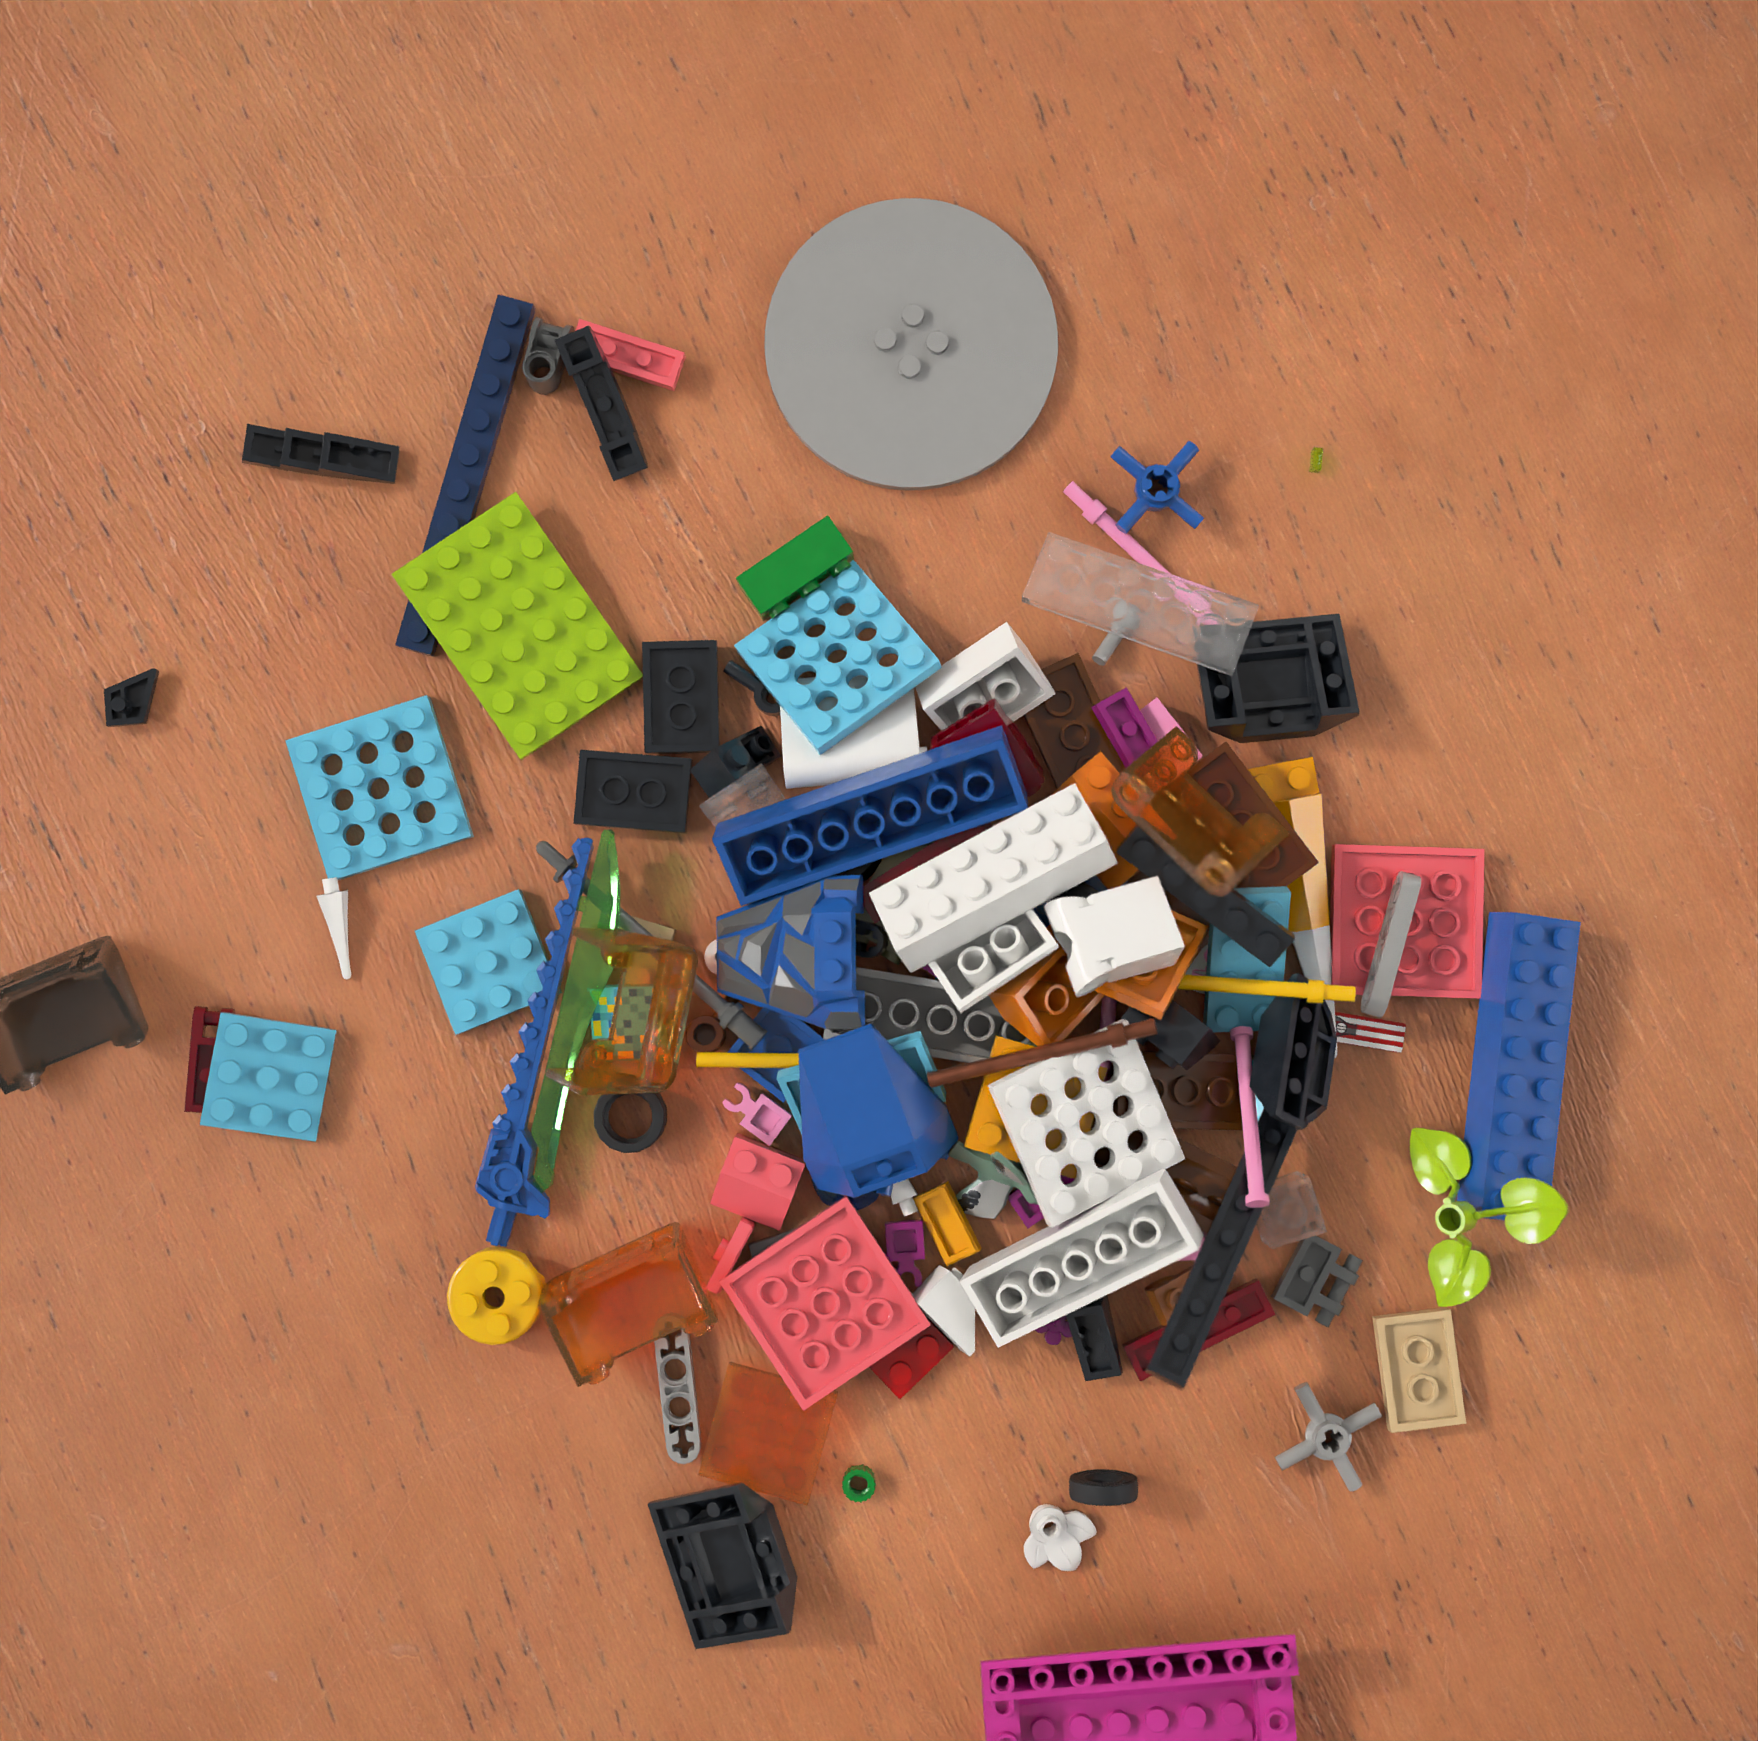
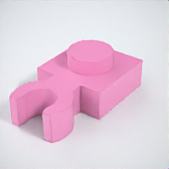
M737 1082L734 1087L742 1093V1102L734 1104L726 1098L722 1102L729 1111H741L744 1113L745 1117L740 1122V1125L770 1146L792 1114L764 1093L755 1101L751 1098L748 1087Z

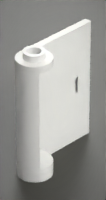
M863 675L855 676L850 680L849 687L853 689L862 688L866 685L868 678ZM816 677L800 678L797 682L807 685L812 683ZM914 688L822 755L818 754L780 706L786 789L830 785L927 751V747H919ZM827 697L819 703L818 708L822 711H829L836 706L838 700L833 697Z

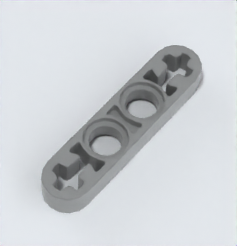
M1400 871L1394 881L1361 1000L1360 1008L1362 1013L1381 1018L1388 1007L1421 887L1420 876Z
M668 1313L658 1320L653 1334L666 1450L668 1456L678 1464H687L697 1458L702 1445L688 1323L683 1316L677 1313ZM668 1322H673L674 1328H681L682 1332L678 1333L675 1337L676 1349L684 1346V1351L674 1350L663 1354V1349L669 1350L670 1348L669 1336L666 1334L662 1335L661 1330L667 1327ZM679 1359L685 1364L686 1374L682 1378L672 1379L666 1374L665 1365L669 1360ZM683 1397L688 1400L691 1408L686 1416L677 1417L670 1411L669 1404L673 1398ZM692 1422L693 1427L687 1426L685 1433L687 1442H694V1445L690 1447L688 1454H683L681 1448H675L674 1446L680 1439V1427L672 1429L671 1425L682 1426Z

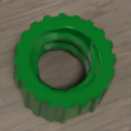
M863 1464L851 1466L847 1469L842 1480L843 1493L847 1498L860 1503L871 1498L876 1486L872 1469ZM854 1476L863 1477L868 1485L863 1490H856L851 1487L850 1481Z

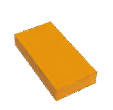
M949 1181L913 1198L946 1266L971 1256L982 1249Z

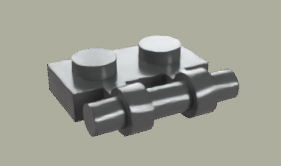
M1305 1230L1271 1297L1305 1316H1308L1315 1303L1321 1307L1315 1321L1329 1327L1334 1316L1340 1315L1344 1307L1341 1302L1350 1285L1355 1286L1359 1275L1356 1273L1363 1260L1349 1253L1343 1266L1335 1263L1342 1249ZM1331 1273L1337 1278L1330 1292L1325 1296L1320 1291Z

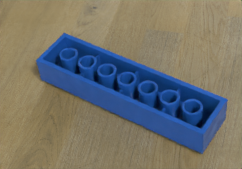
M1001 725L717 823L712 840L742 906L1021 812L1028 808V796Z
M1489 912L1481 998L1479 999L1464 1142L1469 1148L1472 1164L1469 1174L1465 1178L1459 1179L1460 1189L1457 1196V1201L1470 1203L1476 1211L1504 1207L1501 1199V1189L1505 1184L1517 1178H1534L1552 1186L1581 922L1517 912ZM1506 1214L1486 1218L1505 1220Z

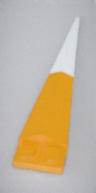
M1313 757L1249 768V772L1319 861L1317 865L1287 886L1291 891L1288 930L1295 935L1293 945L1304 977L1311 980H1324V984L1331 985L1332 958L1322 796L1319 793ZM1325 1000L1331 1011L1336 1032L1334 1000ZM1337 1043L1334 1058H1336L1337 1056Z

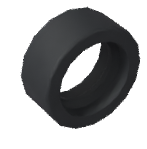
M638 1080L623 1081L608 1088L598 1099L593 1112L594 1127L599 1138L609 1148L622 1153H636L650 1147L662 1135L667 1123V1107L661 1094L651 1085ZM629 1094L642 1097L649 1103L652 1110V1123L648 1131L644 1135L632 1139L619 1136L612 1130L609 1123L611 1105L617 1098Z

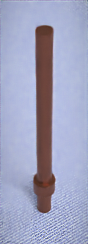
M1154 1019L1125 1026L1121 1022L1108 1025L1107 1030L929 1072L927 1073V1078L932 1088L1037 1063L1052 1057H1063L1111 1045L1112 1049L1128 1045L1130 1040L1155 1035L1158 1032Z

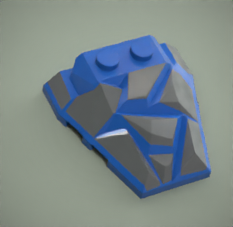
M863 875L828 876L717 916V992L824 1029H857L865 1026V990H856L855 914H864Z

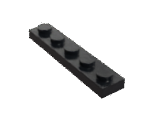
M1139 820L1117 847V854L1149 878L1158 876L1161 886L1268 967H1271L1295 940V935L1143 820Z

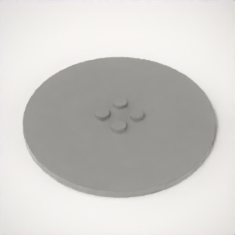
M899 198L868 204L843 214L817 231L797 251L782 273L771 298L765 327V359L772 392L781 413L801 442L818 458L844 475L866 484L896 490H927L956 484L982 473L1007 456L1023 440L1043 410L1052 386L1058 355V330L1052 300L1041 274L1023 248L996 224L973 211L947 202L922 198Z

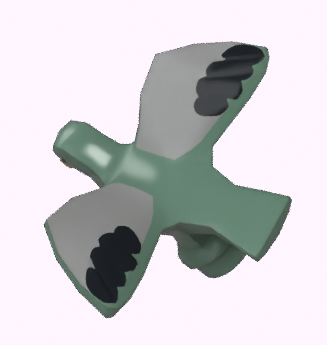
M959 1141L951 1147L948 1156L969 1164L978 1172V1179L956 1195L964 1213L995 1219L1005 1207L1008 1196L1014 1187L1019 1188L1028 1203L1038 1205L1021 1163L1008 1160L998 1151L990 1155L966 1148Z

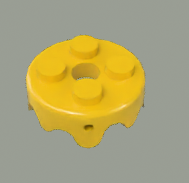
M490 1246L468 1257L455 1270L448 1286V1310L455 1325L468 1338L488 1345L506 1344L525 1334L538 1320L546 1293V1281L544 1276L534 1268L524 1253L499 1246ZM498 1287L503 1291L505 1300L502 1306L493 1307L486 1302L485 1292L487 1288Z

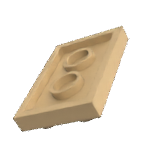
M1443 1307L1372 1316L1387 1430L1395 1433L1466 1424L1451 1309Z

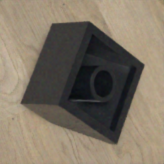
M1173 1000L1170 1002L1162 1020L1133 1007H1129L1121 1017V1019L1128 1020L1129 1024L1150 1019L1155 1020L1158 1034L1138 1038L1136 1041L1142 1046L1149 1041L1157 1047L1159 1051L1155 1056L1172 1069L1179 1064L1185 1070H1189L1220 1042L1219 1038L1207 1025Z

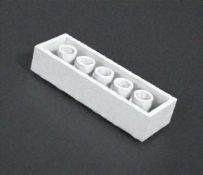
M1074 783L871 891L869 895L896 953L912 973L1118 864L1106 837Z
M1163 1168L1135 1182L1115 1196L1055 1227L1048 1226L972 1264L961 1278L960 1283L999 1348L1198 1251L1204 1234L1166 1168Z

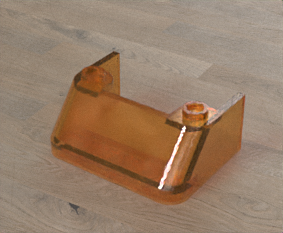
M573 928V936L601 948V956L604 962L612 967L622 968L609 1037L590 1041L581 1053L578 1068L547 1069L546 1076L581 1096L658 1093L665 1091L672 1085L677 1073L698 967L696 951L692 947L680 942L623 929Z

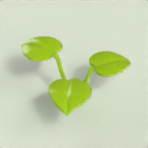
M1425 1128L1412 1129L1410 1156L1413 1170L1419 1183L1427 1191L1436 1195L1443 1194L1452 1187L1448 1197L1443 1200L1444 1205L1438 1208L1435 1215L1437 1227L1452 1239L1443 1240L1431 1249L1428 1259V1270L1436 1293L1437 1305L1440 1307L1459 1305L1479 1295L1486 1288L1491 1276L1488 1257L1483 1252L1471 1250L1472 1242L1462 1234L1472 1230L1477 1223V1219L1506 1214L1505 1226L1511 1236L1520 1242L1535 1244L1543 1242L1554 1235L1568 1214V1205L1562 1195L1552 1186L1541 1180L1526 1177L1514 1179L1502 1187L1501 1199L1504 1207L1476 1211L1466 1201H1455L1460 1189L1457 1180L1465 1178L1471 1170V1154L1468 1146L1460 1137L1447 1131Z

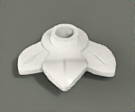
M1050 1504L1040 1505L1033 1510L1029 1520L1031 1534L1024 1543V1555L1033 1569L1042 1566L1049 1560L1059 1570L1074 1571L1078 1568L1082 1558V1549L1079 1543L1095 1536L1097 1533L1092 1521L1079 1511L1063 1513L1056 1506ZM1054 1522L1051 1527L1043 1529L1045 1524Z

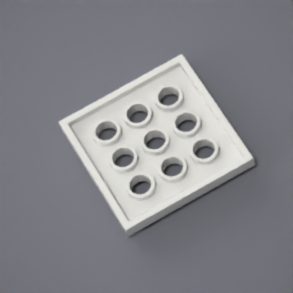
M1121 1019L1113 1023L1116 1024L1122 1022L1124 1026L1129 1025L1128 1020ZM1107 1027L1100 1029L1096 1032L1107 1030ZM1136 1039L1130 1040L1128 1045L1112 1049L1111 1045L1063 1057H1052L1027 1065L988 1085L1047 1225L1052 1228L1115 1196L1135 1182L1163 1168L1167 1169L1185 1160ZM1110 1060L1114 1065V1074L1108 1081L1103 1082L1098 1076V1069L1104 1061ZM1077 1077L1081 1083V1090L1074 1098H1068L1064 1091L1065 1084L1070 1078ZM1044 1094L1047 1098V1108L1042 1114L1034 1115L1030 1108L1031 1101L1036 1095ZM1125 1095L1129 1102L1128 1110L1125 1114L1116 1116L1113 1112V1103L1117 1097ZM1092 1112L1096 1119L1095 1126L1090 1132L1083 1133L1079 1127L1080 1118L1085 1113ZM1059 1129L1062 1134V1142L1056 1149L1049 1150L1045 1144L1046 1136L1051 1130ZM1140 1130L1143 1135V1143L1137 1150L1131 1151L1127 1144L1128 1136L1133 1131ZM1107 1147L1110 1152V1160L1105 1166L1097 1167L1094 1163V1155L1098 1149ZM1068 1164H1074L1077 1169V1176L1072 1183L1065 1185L1060 1179L1061 1170Z

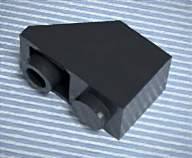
M759 726L714 748L690 771L712 801L735 789L782 755L763 727Z

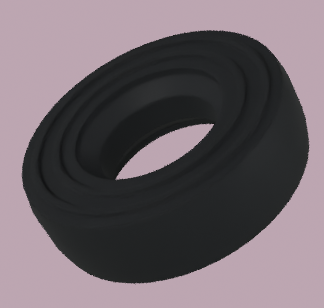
M1107 1469L1086 1470L1070 1476L1069 1494L1073 1501L1086 1505H1124L1137 1499L1138 1481L1135 1475L1123 1471Z

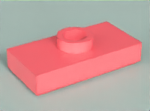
M743 1217L731 1240L722 1239L713 1257L719 1263L706 1286L707 1290L715 1294L722 1291L723 1287L719 1281L732 1272L755 1227L754 1221Z

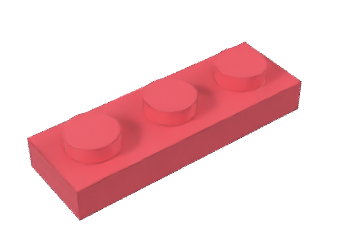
M579 319L575 331L586 326L591 327L613 372L675 391L686 358L684 352Z

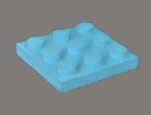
M521 889L415 930L455 1035L528 1007L527 1000L534 992L537 993L543 989L536 969L543 961L547 962L549 959Z
M221 1012L200 1125L316 1142L337 1029Z

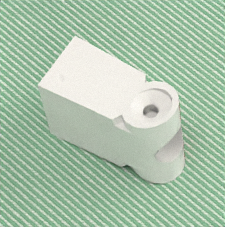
M1158 876L1092 894L1088 898L1063 897L1047 902L1044 906L1053 934L1067 953L1066 970L1076 997L1090 993L1107 981L1113 982L1173 966L1185 947Z

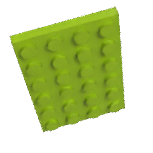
M514 492L391 574L520 760H523L643 679L642 672L517 492Z

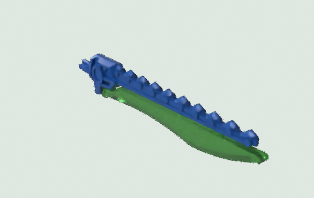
M604 830L601 834L587 897L582 896L594 850L593 839L578 838L571 846L578 867L573 870L569 869L562 877L569 893V898L566 900L561 899L554 907L560 929L552 930L545 938L552 957L550 961H543L536 969L543 989L540 992H534L527 1000L534 1020L530 1023L525 1022L520 1028L519 1034L525 1051L520 1054L516 1053L510 1061L516 1077V1083L511 1085L508 1083L501 1091L508 1111L503 1115L499 1114L492 1122L494 1128L490 1131L475 1189L476 1192L488 1200L489 1206L495 1207L486 1241L491 1242L490 1244L494 1246L501 1245L507 1247L516 1213L530 1216L539 1215L544 1219L550 1215V1198L545 1193V1190L553 1185L557 1150L574 1068L589 1023L614 969L618 946L621 886L614 838L615 833L612 830ZM578 911L583 912L530 1133L527 1127ZM537 1146H538L539 1151H538V1157H537V1162H536L535 1173H534V1176H533L534 1165H535V1158H536V1152H537Z

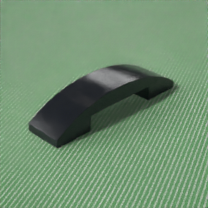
M586 326L555 339L568 374L573 376L598 435L602 445L599 448L613 481L648 468L636 427L623 394L591 327Z

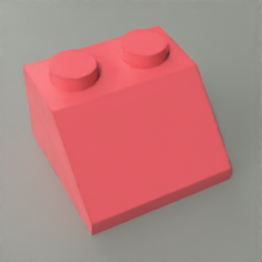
M737 1133L722 1167L710 1204L780 1231L805 1167V1162L801 1157Z

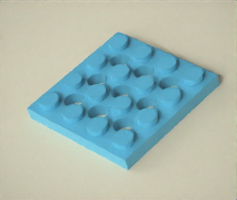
M854 560L850 562L852 565L850 568L843 570L835 578L831 575L820 583V588L805 598H799L790 605V608L775 618L770 619L734 645L739 655L819 755H822L942 668L940 660ZM851 603L856 606L855 610L849 615L841 616L837 614L838 608L843 604ZM819 624L826 627L824 633L818 637L807 636L808 630L814 625ZM872 628L877 631L875 637L869 641L858 639L859 633L864 629ZM785 646L796 648L794 654L787 659L777 657L778 651ZM835 650L847 652L846 657L838 663L828 661V656ZM886 654L898 656L897 662L892 666L884 667L879 664L880 659ZM812 671L816 673L815 680L810 684L802 685L797 682L799 676L804 672ZM863 675L868 678L866 685L862 688L853 689L849 687L850 680L855 676ZM827 697H833L838 700L836 706L829 711H822L818 708L819 703Z
M428 695L285 740L328 878L337 877L338 880L474 837L434 707ZM409 732L414 740L413 746L409 751L401 753L395 747V740L399 734ZM366 744H374L378 749V757L374 762L364 764L360 759V751ZM332 755H339L343 762L341 771L336 775H329L325 770V761ZM420 767L425 775L424 781L419 787L411 788L406 782V774L410 769ZM383 778L389 784V792L384 798L375 799L371 794V785L375 780ZM342 790H349L353 794V804L349 809L341 811L336 806V796ZM425 802L432 803L436 810L435 817L428 823H422L417 817L418 807ZM394 813L399 817L400 827L395 833L386 834L382 829V820L386 815ZM360 825L364 830V839L359 845L352 846L347 841L346 833L351 826Z

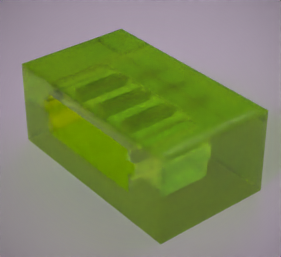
M1314 447L1311 450L1309 472H1320L1323 448Z

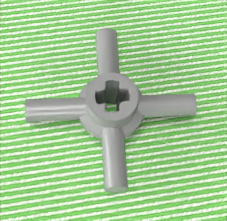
M1308 1382L1299 1384L1294 1390L1311 1421L1305 1431V1441L1275 1456L1279 1467L1283 1471L1314 1454L1320 1459L1332 1460L1350 1492L1359 1489L1363 1484L1346 1455L1351 1445V1433L1382 1417L1381 1412L1376 1404L1372 1403L1345 1419L1335 1414L1324 1413ZM1330 1430L1332 1432L1330 1434L1332 1441L1326 1443V1436L1324 1433Z

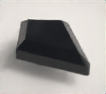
M152 668L104 689L107 727L147 723L159 676L158 669Z

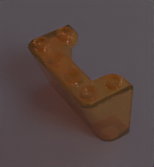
M1175 726L1121 772L1112 785V797L1118 807L1207 892L1215 896H1225L1259 867L1290 833L1275 818L1265 813H1257L1244 825H1241L1188 774L1197 762L1198 751L1194 742Z

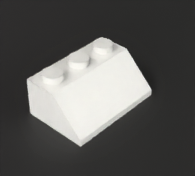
M1007 622L944 663L942 668L915 687L923 710L941 731L993 698L997 700L1007 717L1014 722L1055 695L1054 689L1030 651Z
M1033 909L934 960L928 965L960 1013H962L1055 951L1059 946Z

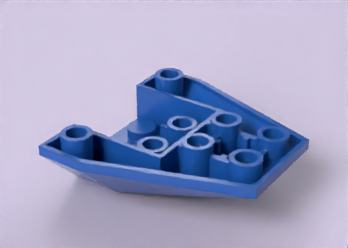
M872 1024L798 1050L803 1160L816 1189L850 1197L864 1195L928 1172L959 1140L946 1104Z

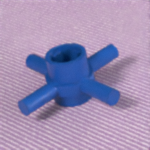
M1188 441L1167 466L1155 464L1146 468L1121 446L1114 451L1111 458L1136 479L1134 491L1137 500L1115 524L1121 532L1127 534L1146 511L1156 512L1168 507L1193 529H1196L1203 521L1204 517L1178 496L1180 492L1178 475L1199 452V448L1194 443ZM1151 480H1158V483L1164 488L1167 487L1168 492L1165 493L1160 490L1155 496L1148 491L1152 487Z

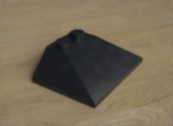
M1340 614L1191 628L1208 731L1238 743L1312 737L1359 715L1360 711Z
M740 1482L654 1500L647 1504L695 1649L786 1635L791 1631L798 1577L774 1505Z

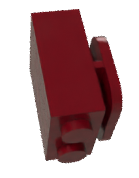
M995 698L931 737V749L1002 725L1027 791V796L1030 797L1035 794L1044 782L1043 769L1034 757L1032 748L1013 720L1007 717Z

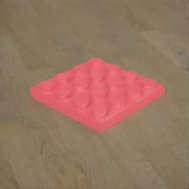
M1332 845L1330 901L1331 985L1356 987L1355 995H1363L1392 887L1398 873L1403 871L1420 876L1421 887L1391 996L1480 999L1483 965L1484 849Z
M848 1196L843 1197L719 1281L803 1411L931 1325V1322L916 1303L914 1296Z

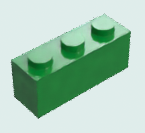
M827 515L737 576L736 581L763 621L768 617L773 619L790 608L789 603L797 597L805 598L820 588L821 585L819 583L828 576L832 575L835 578L840 572L852 566L850 561L854 559L853 550Z

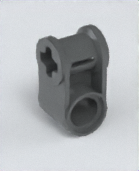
M536 317L534 319L522 369L530 387L535 392L547 395L558 389L565 364L555 339L574 332L573 326L566 325L565 327L544 323L543 318ZM541 367L550 368L549 374L543 378L533 376L535 371Z

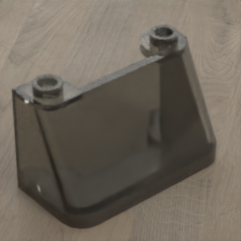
M111 936L97 938L0 978V1088L4 1094L18 1089L23 1092L35 1087L40 1083V1076L45 1071L46 1066L111 1040L114 1046H124L127 1049L140 1044L145 1039L149 1026L119 949Z

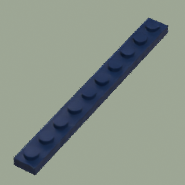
M499 294L497 296L422 553L475 518L536 308L532 303ZM408 599L395 645L402 649L434 657L438 641Z

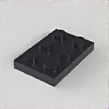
M717 640L642 642L644 753H709L714 748L720 746Z
M580 750L573 824L686 834L692 774L690 770L692 769L693 760L680 757Z

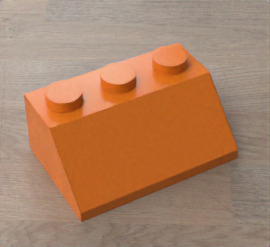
M1099 752L1072 774L1050 795L1052 796L1068 786L1076 784L1118 864L1096 875L1108 890L1122 886L1140 871L1116 853L1117 847L1140 819L1172 843L1175 840V837L1102 752Z
M1051 925L1046 929L1057 942L1059 948L988 995L1003 1019L1037 1046L1064 1040L1105 996L1093 990L1086 995L1076 997L1066 970L1067 953L1056 940Z

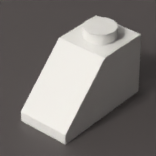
M939 1265L912 1295L927 1318L960 1351L971 1356L975 1352V1307L960 1283L963 1274L955 1267L950 1271Z

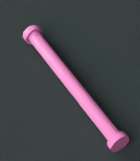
M1239 1026L1230 1030V1037L1232 1041H1235L1249 1194L1245 1196L1246 1206L1259 1208L1269 1205L1270 1202L1269 1195L1264 1191L1256 1098L1250 1088L1252 1073L1250 1040L1253 1039V1029L1247 1026Z

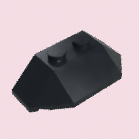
M1296 973L1287 982L1308 983L1309 979ZM1276 996L1260 1019L1250 1088L1269 1116L1298 1130L1305 1129L1310 1122L1327 1109L1337 1036L1332 1014L1325 1000H1323V1004L1308 1003L1306 998Z

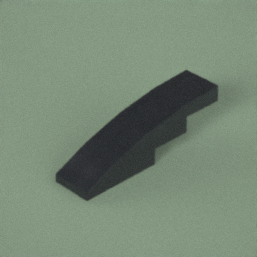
M247 424L242 463L319 476L394 484L400 446L324 432V435L290 428H286L283 431Z
M1108 1295L1066 1314L1085 1381L1121 1376L1123 1370Z

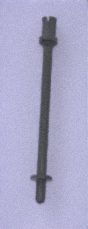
M540 841L537 843V853L557 870L553 878L556 883L563 881L562 877L569 869H576L578 863L575 855L567 860L548 842ZM586 877L583 894L716 1011L720 1020L719 1025L723 1029L728 1027L751 1050L764 1038L768 1031L763 1029L743 1011L744 1006L740 1002L736 1004L734 1002H727Z

